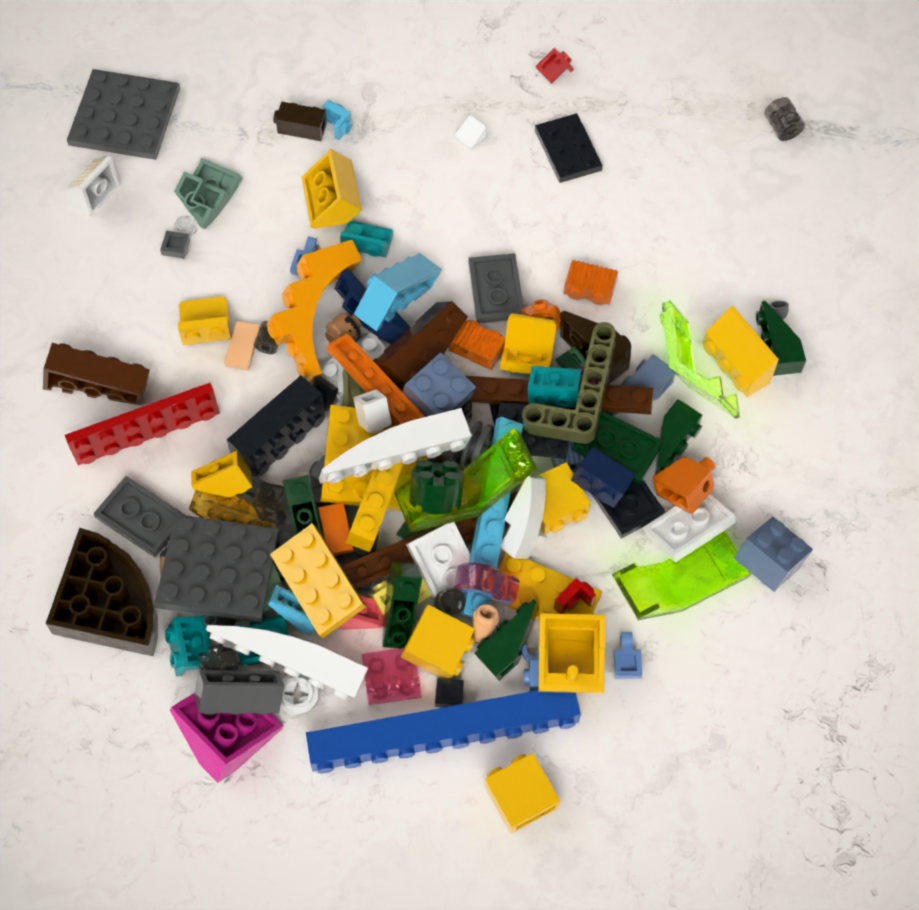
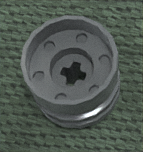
M464 416L465 419H466L467 425H468V427H469V425H470V418ZM477 421L470 430L472 436L464 449L457 452H452L451 450L444 451L435 457V461L439 463L444 461L456 462L458 458H461L460 470L465 472L469 467V473L477 476L489 457L494 426L487 424L482 431L483 423Z

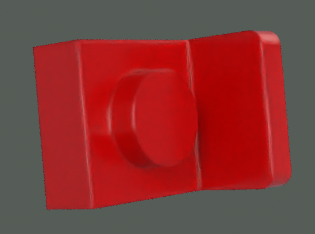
M555 48L535 66L551 84L566 69L570 72L574 70L570 65L572 59L564 51L559 53Z
M575 578L555 599L553 609L559 614H563L566 609L571 611L580 599L591 607L596 597L594 589L587 582H581Z

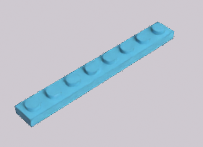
M503 417L496 419L469 563L483 564L496 569L505 526L504 519L507 515L523 424ZM474 565V568H468L464 589L484 591L492 595L496 573ZM468 591L469 593H463L459 615L473 619L474 611L481 605H490L491 598L475 591Z

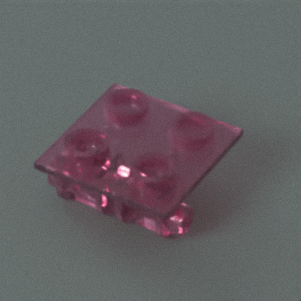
M404 648L362 654L363 666L368 668L364 676L368 705L422 698L417 665L400 657Z

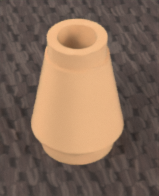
M484 604L474 611L473 628L475 630L473 638L476 642L480 643L485 638H489L498 624L499 615L495 607Z

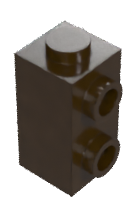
M281 102L279 110L274 112L273 123L276 124L277 133L322 141L327 125L326 110L318 107L298 105L297 103Z

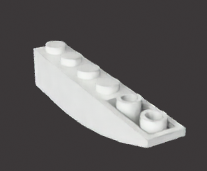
M459 408L415 419L366 439L325 466L319 476L320 484L324 482L334 484L343 480L344 477L351 475L361 477L371 470L378 469L379 471H384L391 468L394 464L401 462L403 464H411L421 457L434 458L444 451L451 450L452 452H457L464 449L472 435L462 409Z
M208 625L206 631L211 632L209 638L222 644L226 640L235 643L234 649L246 655H249L250 651L260 655L259 661L272 667L275 662L285 666L283 672L298 678L299 674H303L309 677V684L323 689L325 684L334 689L333 695L347 700L349 696L355 698L368 669L326 648L293 636L238 626Z

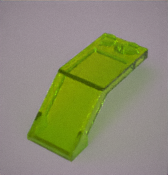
M671 301L661 303L662 313H660V320L665 330L669 368L687 387L735 419L740 418L737 395L732 394L724 397L721 377L716 376L706 379L695 372L689 321Z
M513 428L462 471L464 474L462 503L458 510L456 506L448 514H430L422 512V507L417 504L416 508H414L409 502L411 478L397 489L394 494L409 530L415 532L481 516L536 471L537 467L520 432Z
M723 531L677 562H674L671 558L662 563L637 566L635 562L613 573L612 577L639 621L683 612L751 577V573L734 559L738 551L726 531Z

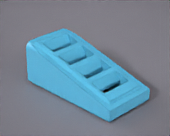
M276 585L268 605L301 632L311 636L315 628L294 593Z

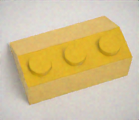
M330 149L301 177L311 228L317 229L347 224L362 211L351 159Z
M734 306L728 308L705 333L703 341L704 350L718 362L720 370L725 374L727 373L733 380V384L738 391H742L746 397H749L770 384L779 359Z

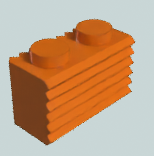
M572 260L565 281L564 294L575 300L583 298L591 300L596 305H610L618 271Z
M468 320L464 322L449 346V351L489 370H493L502 355L506 338L496 330H487L478 322Z

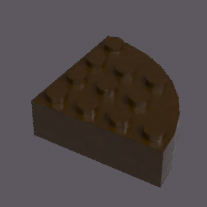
M79 527L45 624L52 635L154 657L158 639V615L154 607L153 595L141 569L126 551L112 543L110 539L99 533Z

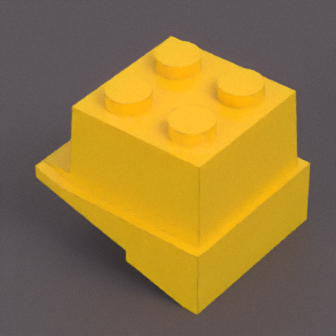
M540 613L538 692L604 693L605 615Z

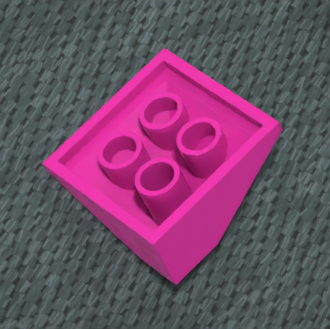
M195 693L170 708L172 716L198 763L217 783L237 771L284 727L272 713L267 715L258 713H242L240 715L231 713H216L213 715L198 713L194 700Z

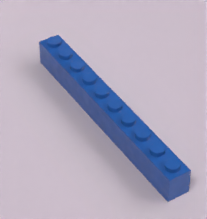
M537 690L306 732L312 772L318 771V773L323 774L332 772L334 768L345 766L348 769L361 766V763L372 761L374 764L388 761V758L399 756L401 759L415 756V753L422 751L432 754L442 751L444 747L453 746L454 749L467 747L471 742L480 741L481 744L494 742L498 737L506 736L507 739L521 737L522 733L533 731L534 734H541L549 731V728L558 726L560 729H568L579 723L581 713L576 693L538 692Z

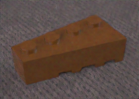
M453 301L436 302L415 321L416 324L409 330H405L393 345H389L384 350V353L373 361L403 392L405 384L440 352L444 355L468 316Z
M52 342L43 368V390L51 391L52 387L63 388L62 392L67 394H73V391L76 390L84 392L87 397L97 398L101 395H107L110 401L141 405L150 369L145 368L141 364L122 362L115 357H103L90 350L74 349L65 343L56 344Z

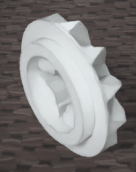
M299 674L298 678L288 675L282 679L284 691L280 708L284 713L294 716L307 714L309 710L315 707L319 698L318 687L308 683L309 677ZM299 685L301 694H305V696L300 697L297 704H295L293 696L289 695L295 693Z

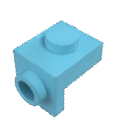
M328 100L323 105V109L326 110L327 121L334 125L335 138L340 140L352 128L351 112L342 105Z

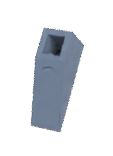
M652 354L648 360L643 359L639 363L636 373L632 377L628 375L623 380L621 386L653 388L654 401L659 399L673 384L676 370ZM606 412V413H608V414H610V415H613V414H616V413H619V412Z

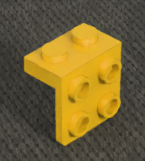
M226 297L188 300L179 303L180 322H178V330L183 345L231 339Z
M514 313L510 314L507 322L506 339L500 369L511 373L530 374L532 366L550 367L557 328L556 321Z

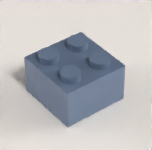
M440 352L405 384L403 393L427 417L461 408L472 398L476 386Z
M772 516L745 540L734 559L775 592L801 568L813 549L804 540L785 527L782 522Z

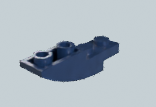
M349 269L341 272L334 288L344 299L342 308L350 316L354 315L367 288ZM397 312L389 322L384 320L382 327L378 331H375L359 319L364 328L391 345L401 337L400 335L405 330L411 328Z

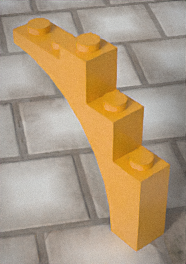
M353 240L303 255L296 265L298 275L303 280L288 284L282 293L283 303L289 309L273 314L267 323L270 337L274 338L277 345L286 342L287 352L293 357L299 376L302 375L311 384L314 382L315 377H320L322 374L315 355L312 338L316 306L323 291L340 277L342 271L349 269L352 272L362 262V258Z

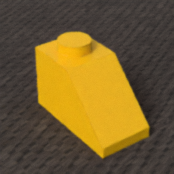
M234 451L191 471V486L197 491L230 498L252 488V475L239 453Z

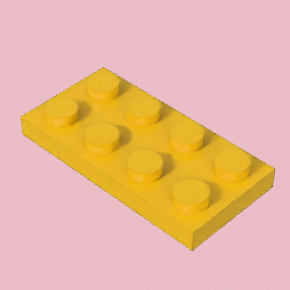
M310 524L270 554L320 637H326L366 608V605L314 524Z
M506 553L498 572L508 576H515L516 579L505 578L496 573L492 595L497 600L509 601L511 604H503L493 599L491 601L516 611L523 603H530L534 599L539 606L535 620L539 621L540 613L559 614L553 609L555 599L574 579L528 559L513 558ZM592 587L596 597L591 607L580 599L571 611L566 609L563 614L593 615L603 591Z

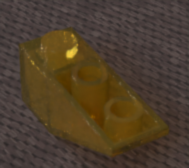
M195 490L188 509L201 518L271 527L273 523L272 518L238 495L229 498Z

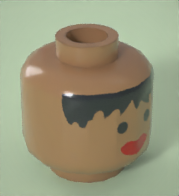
M341 313L326 325V339L331 343L348 333L356 342L361 337V322L355 315L350 316L347 313Z

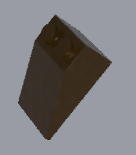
M564 310L560 313V337L586 363L593 329L598 323ZM617 331L616 345L607 385L626 372L630 366L631 342L625 335H620ZM601 336V337H599V338L602 339V340H607V339H609L610 337H608V336ZM596 358L594 361L603 362L605 359Z

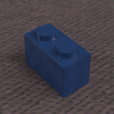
M591 447L571 478V481L599 498L603 503L614 508L626 492L635 474L594 447Z

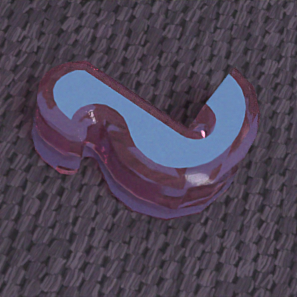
M462 563L457 568L453 588L458 593L477 592L498 603L511 605L516 602L520 580L514 575L503 574L499 569L490 565Z

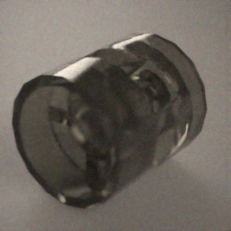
M788 97L773 101L765 109L764 115L769 124L773 126V130L779 140H791L804 130L805 123L800 114L796 112L794 104Z

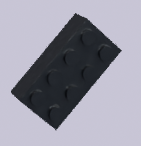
M300 375L226 439L230 453L234 451L239 453L251 471V475L255 477L264 475L272 463L282 459L287 454L289 448L295 443H300L305 438L306 433L313 427H318L324 421L325 411L322 393Z

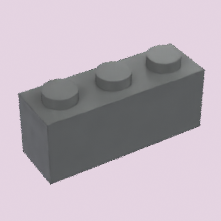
M199 670L194 700L198 713L208 715L216 713H231L235 715L242 713H258L261 715L279 713L284 683L279 671Z

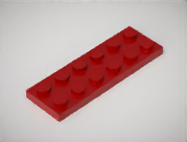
M209 382L65 434V438L77 465L90 464L97 458L117 454L122 449L130 446H139L144 441L152 438H161L171 431L188 428L191 424L201 420H210L215 415L220 414L214 390Z

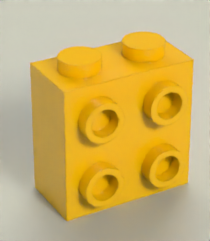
M567 462L537 475L546 479L545 507L540 528L544 535L550 532L557 533L565 525L573 521L575 523L581 522L587 518L590 512L591 503L583 489L571 481L574 474Z
M427 605L422 611L400 657L440 678L450 679L453 675L458 676L464 664L461 661V657L464 652L469 653L475 641L471 637L475 628Z
M534 753L528 756L521 754L511 761V765L504 769L497 767L487 773V778L484 780V787L510 834L555 811L560 806L561 801Z

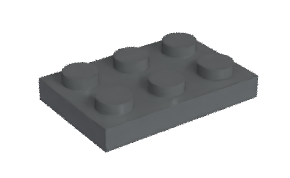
M515 253L468 258L476 322L508 321V317L512 313L522 315L520 309L524 307Z
M128 476L123 478L93 513L96 519L154 558L170 540L175 515H185Z

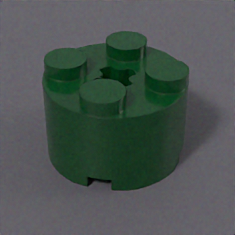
M418 460L416 467L411 472L410 504L414 508H416L417 504L422 507V512L430 514H448L456 506L458 510L462 503L464 474L458 469V464L454 461L433 463L428 460Z

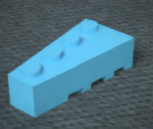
M418 253L412 257H407L400 263H395L390 268L386 267L378 274L374 273L367 281L366 285L368 288L354 315L372 329L378 331L382 327L384 320L389 322L394 318L395 313L399 309L403 311L412 300L416 301L430 290L442 269L424 255Z

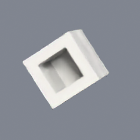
M378 390L353 397L359 425L368 433H377L382 431L384 427L392 425L387 398Z

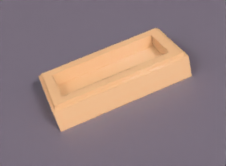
M236 321L224 361L225 366L249 371L261 331L260 325Z

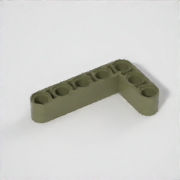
M601 322L593 329L576 409L570 410L542 404H529L522 411L525 431L532 435L587 444L594 440L616 345V330L611 323ZM608 336L610 338L607 340H602L599 337ZM596 358L605 359L603 362L594 361ZM592 380H597L600 383L597 385H592L589 382ZM594 403L595 406L587 408L584 406V404ZM533 416L540 418L536 422H531L528 420ZM556 421L565 422L562 426L554 425ZM587 425L590 427V429L587 431H582L579 429V427Z

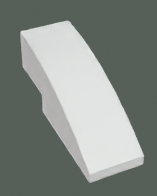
M527 475L504 519L511 526L500 548L513 558L529 559L535 546L545 507L546 479L542 476Z

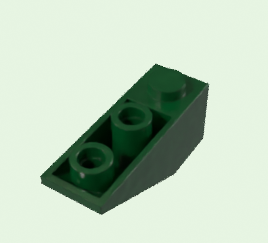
M762 301L759 311H756V322L758 326L761 325V339L779 359L773 376L802 373L806 358L801 339L766 301Z
M679 399L676 400L663 417L659 438L663 440V445L657 454L655 475L673 464L675 456L677 454L681 456L688 447L687 441L690 437L695 438L703 427L700 425L703 415Z
M308 474L282 480L295 535L310 524H314L322 535Z
M391 562L386 588L382 647L404 649L411 636L422 583V576L417 564Z
M534 599L530 603H523L516 610V616L510 621L508 619L503 621L497 627V633L492 638H485L477 646L478 650L474 654L498 681L519 664L522 648L526 645L539 609Z

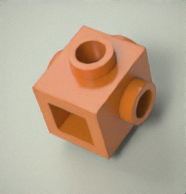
M536 300L531 306L520 309L522 315L554 320L557 323L556 330L560 328V310L548 300Z

